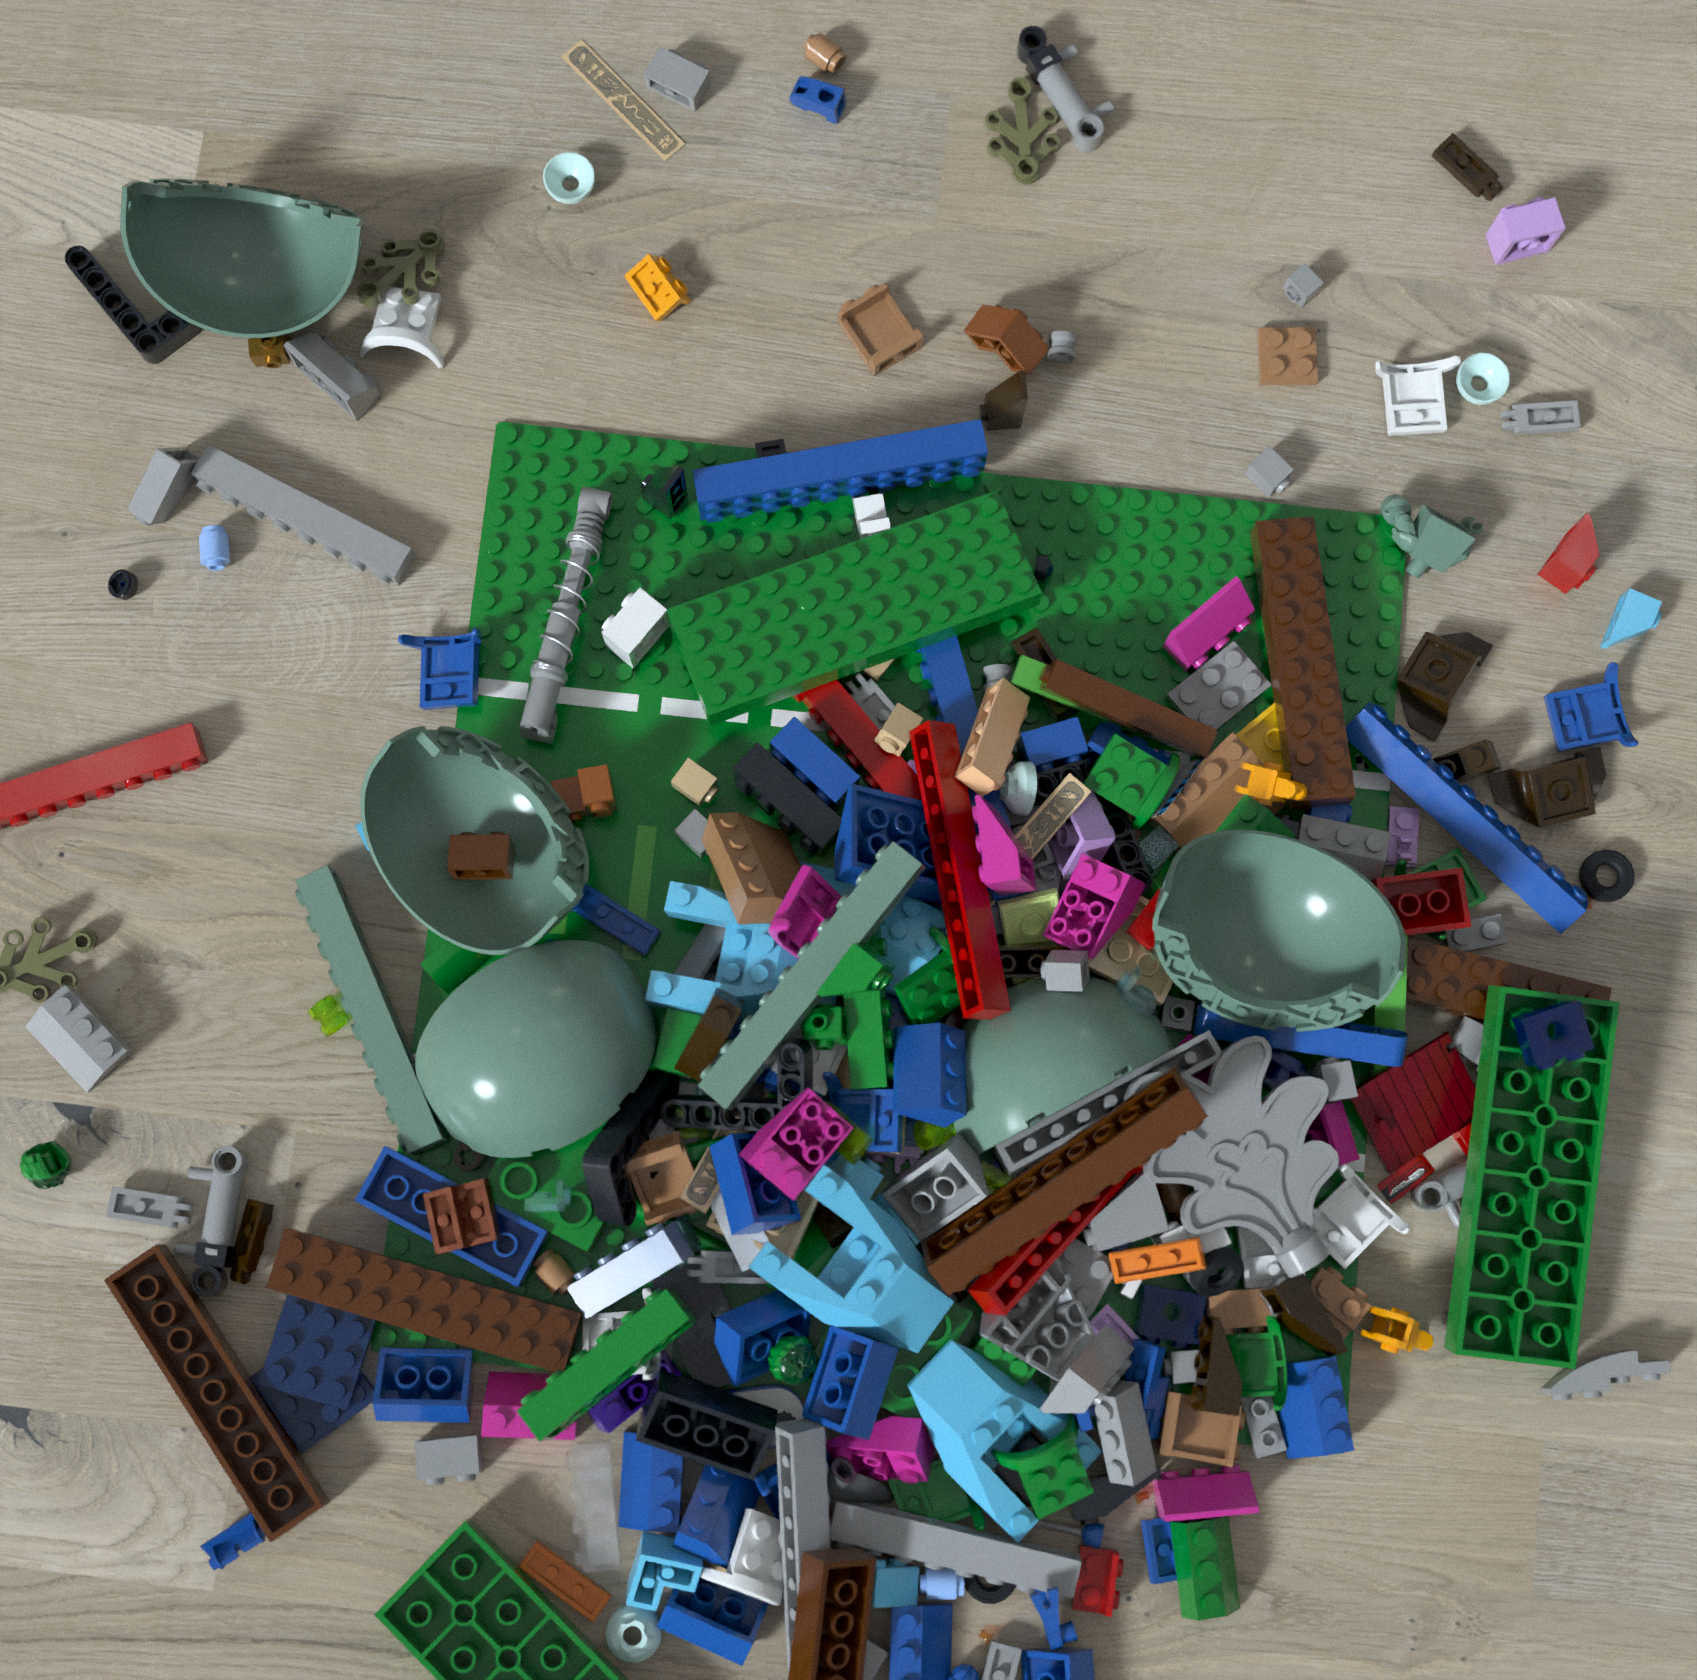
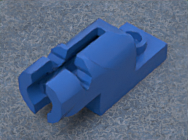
M1134 1339L1133 1347L1135 1349L1130 1354L1129 1359L1132 1361V1364L1126 1371L1124 1381L1137 1382L1139 1384L1150 1439H1158L1162 1424L1159 1422V1419L1164 1416L1165 1400L1171 1379L1160 1374L1166 1348L1143 1339Z

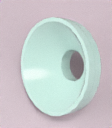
M565 152L554 156L546 164L543 172V181L546 190L556 201L574 204L583 201L592 192L595 174L592 164L584 156L573 152ZM566 179H576L579 182L578 188L574 191L565 190L562 184Z
M1477 353L1466 358L1459 367L1456 376V384L1461 395L1466 400L1478 405L1491 404L1500 399L1508 389L1510 382L1509 371L1504 362L1488 353ZM1476 377L1482 378L1486 382V390H1474L1471 386V380Z
M1020 761L1013 765L1007 773H1004L1006 778L1000 787L999 795L1000 799L1004 801L1013 814L1027 816L1035 802L1037 773L1032 762Z
M628 1605L618 1608L609 1618L606 1626V1642L611 1652L620 1660L630 1663L642 1662L650 1658L656 1652L662 1640V1629L657 1627L660 1620L657 1614L652 1610ZM630 1626L638 1627L642 1633V1640L636 1645L626 1643L623 1637L624 1630Z

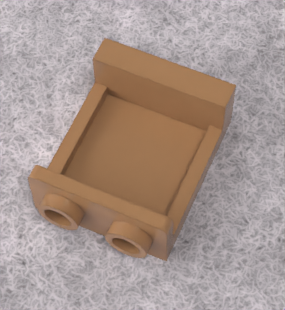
M887 283L881 286L874 285L864 293V296L857 300H848L838 311L839 324L874 376L918 351L923 346V335L918 328L913 330L889 293L890 287Z
M677 1130L643 1142L626 1167L644 1210L646 1225L658 1224L660 1222L663 1224L672 1217L681 1214H692L698 1211L697 1208L680 1198L695 1171L680 1131ZM660 1170L655 1179H651L650 1172Z
M1168 1391L1165 1400L1164 1416L1160 1418V1423L1162 1424L1155 1452L1160 1455L1176 1456L1233 1468L1234 1461L1239 1460L1241 1443L1237 1442L1238 1430H1243L1245 1424V1412L1241 1411L1242 1405L1240 1404L1239 1416L1193 1410L1190 1395Z

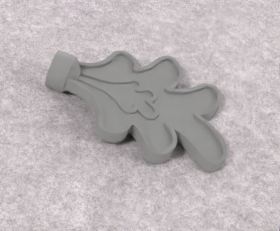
M1250 1036L1232 1043L1218 1056L1211 1068L1208 1085L1192 1076L1180 1073L1198 1097L1208 1117L1204 1119L1200 1127L1193 1131H1187L1178 1137L1174 1145L1167 1149H1161L1152 1155L1149 1162L1144 1165L1143 1172L1148 1181L1152 1183H1175L1194 1187L1195 1191L1183 1201L1180 1209V1219L1188 1233L1204 1235L1228 1226H1240L1250 1229L1259 1234L1270 1245L1288 1277H1295L1315 1267L1331 1253L1328 1245L1315 1228L1313 1206L1319 1189L1336 1171L1339 1164V1155L1330 1144L1323 1141L1304 1142L1308 1128L1327 1101L1329 1087L1324 1080L1316 1077H1294L1279 1083L1261 1100L1262 1082L1272 1057V1051L1269 1042L1264 1037ZM1168 1071L1147 1073L1137 1077L1128 1086L1124 1101Z

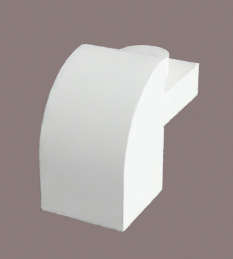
M883 493L852 498L860 539L891 528L889 517L886 516Z

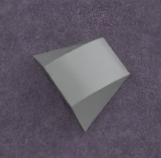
M1059 1258L1054 1261L1006 1316L989 1314L984 1311L981 1317V1336L1055 1381L1061 1380L1069 1367L1095 1337L1082 1303L1076 1300L1069 1284L1072 1281L1069 1273L1064 1272Z

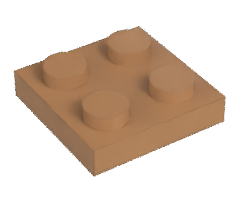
M1259 327L1257 331L1259 385H1316L1318 382L1316 327Z

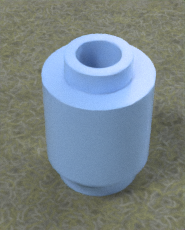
M209 525L203 527L202 534L199 535L200 563L207 566L208 570H223L226 565L230 564L229 535L223 526Z
M943 1567V1570L925 1568V1574H919L920 1594H926V1600H956V1596H964V1577L957 1575L954 1569Z

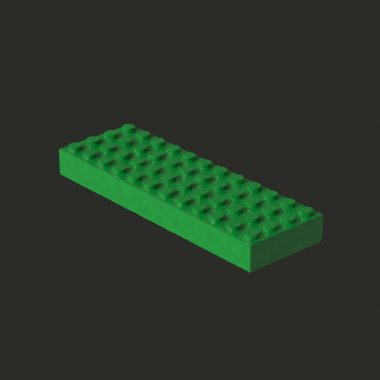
M996 490L668 608L667 616L708 723L712 726L1039 606L1042 592L1000 495Z
M1488 985L1444 1344L1445 1349L1456 1355L1576 1369L1620 1002Z
M470 1517L453 1532L374 1614L436 1680H628Z

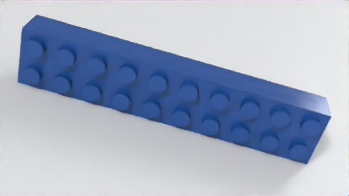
M979 419L692 470L700 519L701 521L707 520V522L714 523L722 521L726 516L736 515V517L742 518L760 510L770 513L780 510L783 506L804 507L809 505L811 501L832 502L837 500L839 496L850 495V497H860L873 490L889 492L894 490L896 486L917 487L922 485L924 481L930 480L946 482L952 479L953 476L958 475L974 477L979 475L981 471H984L988 450L982 421Z

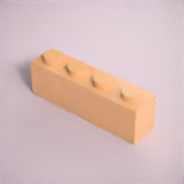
M1002 678L986 689L955 774L956 779L981 797L993 790L997 791L1003 785L1006 778L1004 776L1006 767L1013 758L1012 750L1014 744L1020 737L1021 732L1019 730L1021 724L1028 714L1026 709L1030 697L1005 678Z

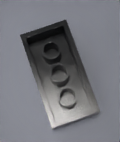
M758 742L733 767L735 787L746 797L751 794L758 802L756 806L769 817L773 814L780 822L778 826L791 837L795 834L801 841L800 846L809 855L814 856L816 853L822 858L837 842L842 818Z
M661 1369L639 1417L636 1441L754 1480L776 1433L775 1426H777L778 1410Z

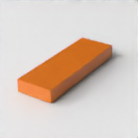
M1200 1236L1108 1253L1115 1284L1207 1268Z
M539 1540L534 1543L518 1566V1568L592 1623L612 1596Z

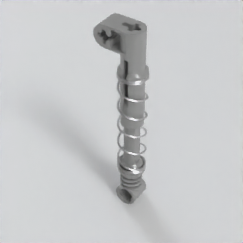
M583 486L581 489L573 531L568 533L565 541L567 547L572 550L569 560H560L562 564L568 565L563 584L553 585L554 588L561 590L558 602L553 603L551 609L546 610L550 616L544 634L540 635L543 642L538 660H533L535 664L531 665L530 669L532 682L519 726L522 738L552 744L558 722L556 703L560 687L564 686L568 679L565 669L566 665L573 659L571 646L574 638L579 636L580 633L578 626L579 617L587 608L581 593L583 590L591 587L594 582L591 574L588 572V567L600 559L603 545L601 534L605 521H607L610 514L613 498L612 492ZM597 555V559L590 563L591 556ZM588 574L591 580L590 584L583 588L586 575ZM580 599L583 601L584 604L583 610L581 611L578 608Z

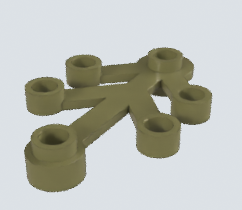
M1018 77L1010 82L1008 96L1015 104L1017 130L1004 121L1001 114L997 111H991L986 115L985 126L990 131H999L1019 148V156L1005 147L1004 141L999 137H993L989 140L987 151L992 157L1000 156L1013 167L1012 174L1019 183L1031 184L1039 178L1041 162L1049 154L1056 153L1059 150L1060 138L1056 134L1046 135L1043 145L1032 156L1030 146L1046 128L1055 126L1058 113L1053 108H1045L1038 121L1028 129L1026 101L1030 97L1031 84L1027 79ZM1019 90L1022 91L1024 95L1019 96L1016 95L1014 92ZM1051 115L1054 119L1049 121L1044 116ZM995 118L998 120V123L992 124L989 122V119ZM1054 141L1056 146L1051 147L1047 142ZM993 144H998L1001 148L999 150H994L991 146ZM1026 168L1029 169L1031 173L1024 174L1021 172V170Z
M425 230L419 234L417 240L384 241L381 249L385 258L366 257L361 261V267L366 276H375L382 269L391 270L377 282L364 281L360 283L356 289L359 302L368 308L377 306L381 300V294L404 275V287L401 291L403 301L408 305L418 303L420 294L416 287V264L425 258V270L422 272L423 284L429 288L439 285L440 277L436 270V256L445 247L442 236L434 230ZM400 252H412L408 256L398 257Z
M39 917L31 924L33 933L22 962L11 966L16 948L23 943L24 936L19 930L8 931L3 937L5 946L0 956V974L4 978L3 983L0 984V993L12 989L30 995L31 999L37 1003L48 999L50 989L47 985L42 983L34 985L16 978L27 972L56 982L60 987L65 985L63 977L69 975L73 978L72 986L75 987L78 983V977L74 972H63L45 964L74 951L85 953L92 950L97 944L95 932L89 928H80L72 934L71 940L39 954L45 935L52 928L51 921L48 918ZM38 921H43L46 924L45 932L37 929ZM10 934L18 936L17 944L9 942L8 937ZM79 936H85L88 939L86 946L78 944ZM36 988H42L45 991L44 998H38L35 995Z

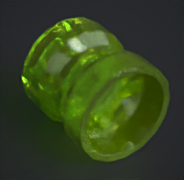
M328 995L318 1001L307 1012L312 1020L321 1023L320 1030L325 1037L336 1033L350 1020L344 1011H338L337 1001L332 995Z
M918 1120L913 1127L914 1140L924 1150L940 1146L956 1135L953 1123L944 1128Z

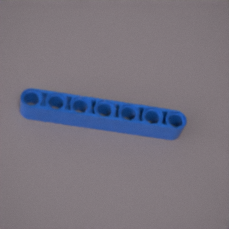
M1202 1001L1197 1003L1193 1031L1196 1035H1201L1210 1030L1214 1039L1232 1042L1250 1036L1264 1037L1269 1042L1271 1048L1394 1067L1404 1065L1408 1034L1400 1030L1350 1022L1314 1031L1296 1032V1027H1276V1031L1266 1030L1222 1017L1203 1007Z

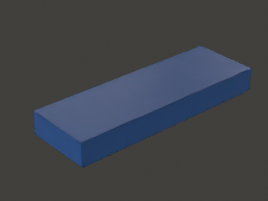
M585 884L582 891L583 896L572 911L645 957L660 935L661 930L590 885Z

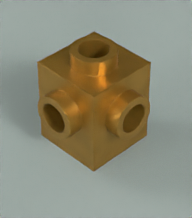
M287 334L266 338H248L249 357L256 367L265 366L266 368L274 369L281 367L282 364H290V356L283 345L287 341L292 340L291 335L287 336Z

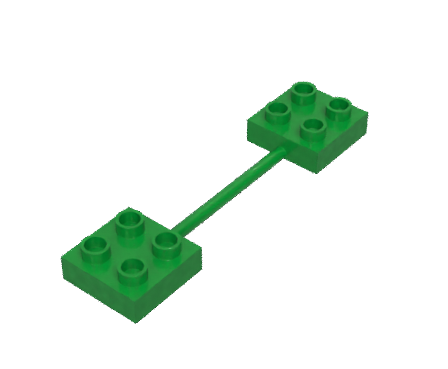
M606 1122L588 1135L554 1151L547 1148L534 1151L533 1156L499 1157L488 1176L494 1203L573 1245L591 1252L606 1223L598 1221L583 1172L582 1160L586 1149ZM634 1195L637 1205L636 1217L645 1221L644 1210L640 1200ZM672 1217L669 1221L662 1224L665 1227L674 1221L686 1242L700 1251L731 1250L729 1244L677 1217ZM765 1284L775 1290H778L772 1284ZM954 1302L918 1353L897 1347L896 1358L880 1406L901 1417L921 1418L907 1384L950 1339L959 1343L974 1312ZM829 1324L815 1349L817 1366L831 1326Z

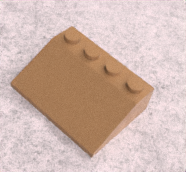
M1232 732L1199 764L1200 766L1165 813L1150 818L1147 822L1179 852L1190 841L1215 832L1244 796L1243 793L1234 790L1235 785L1246 787L1251 773L1250 770L1240 767L1241 762L1263 764ZM1285 798L1284 803L1273 801L1272 806L1261 805L1275 815L1289 801Z
M738 812L710 813L701 840L738 925L771 923L801 869V865L786 833Z

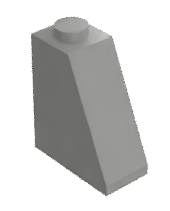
M185 447L156 449L127 510L136 515L135 518L145 525L151 526L152 524L165 523L195 482L190 473L200 457Z
M1143 1170L1132 1177L1117 1191L1090 1221L1087 1227L1083 1229L1087 1245L1093 1246V1250L1100 1252L1169 1231L1156 1184L1148 1181Z

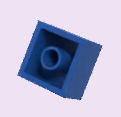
M1078 717L1020 733L1016 743L1020 761L1032 762L1037 774L1081 761L1088 752Z

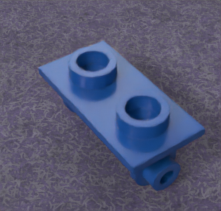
M250 1513L201 1545V1548L211 1557L208 1560L213 1570L218 1568L222 1570L227 1564L239 1557V1550L242 1549L246 1553L259 1543L265 1542L266 1535L252 1513Z

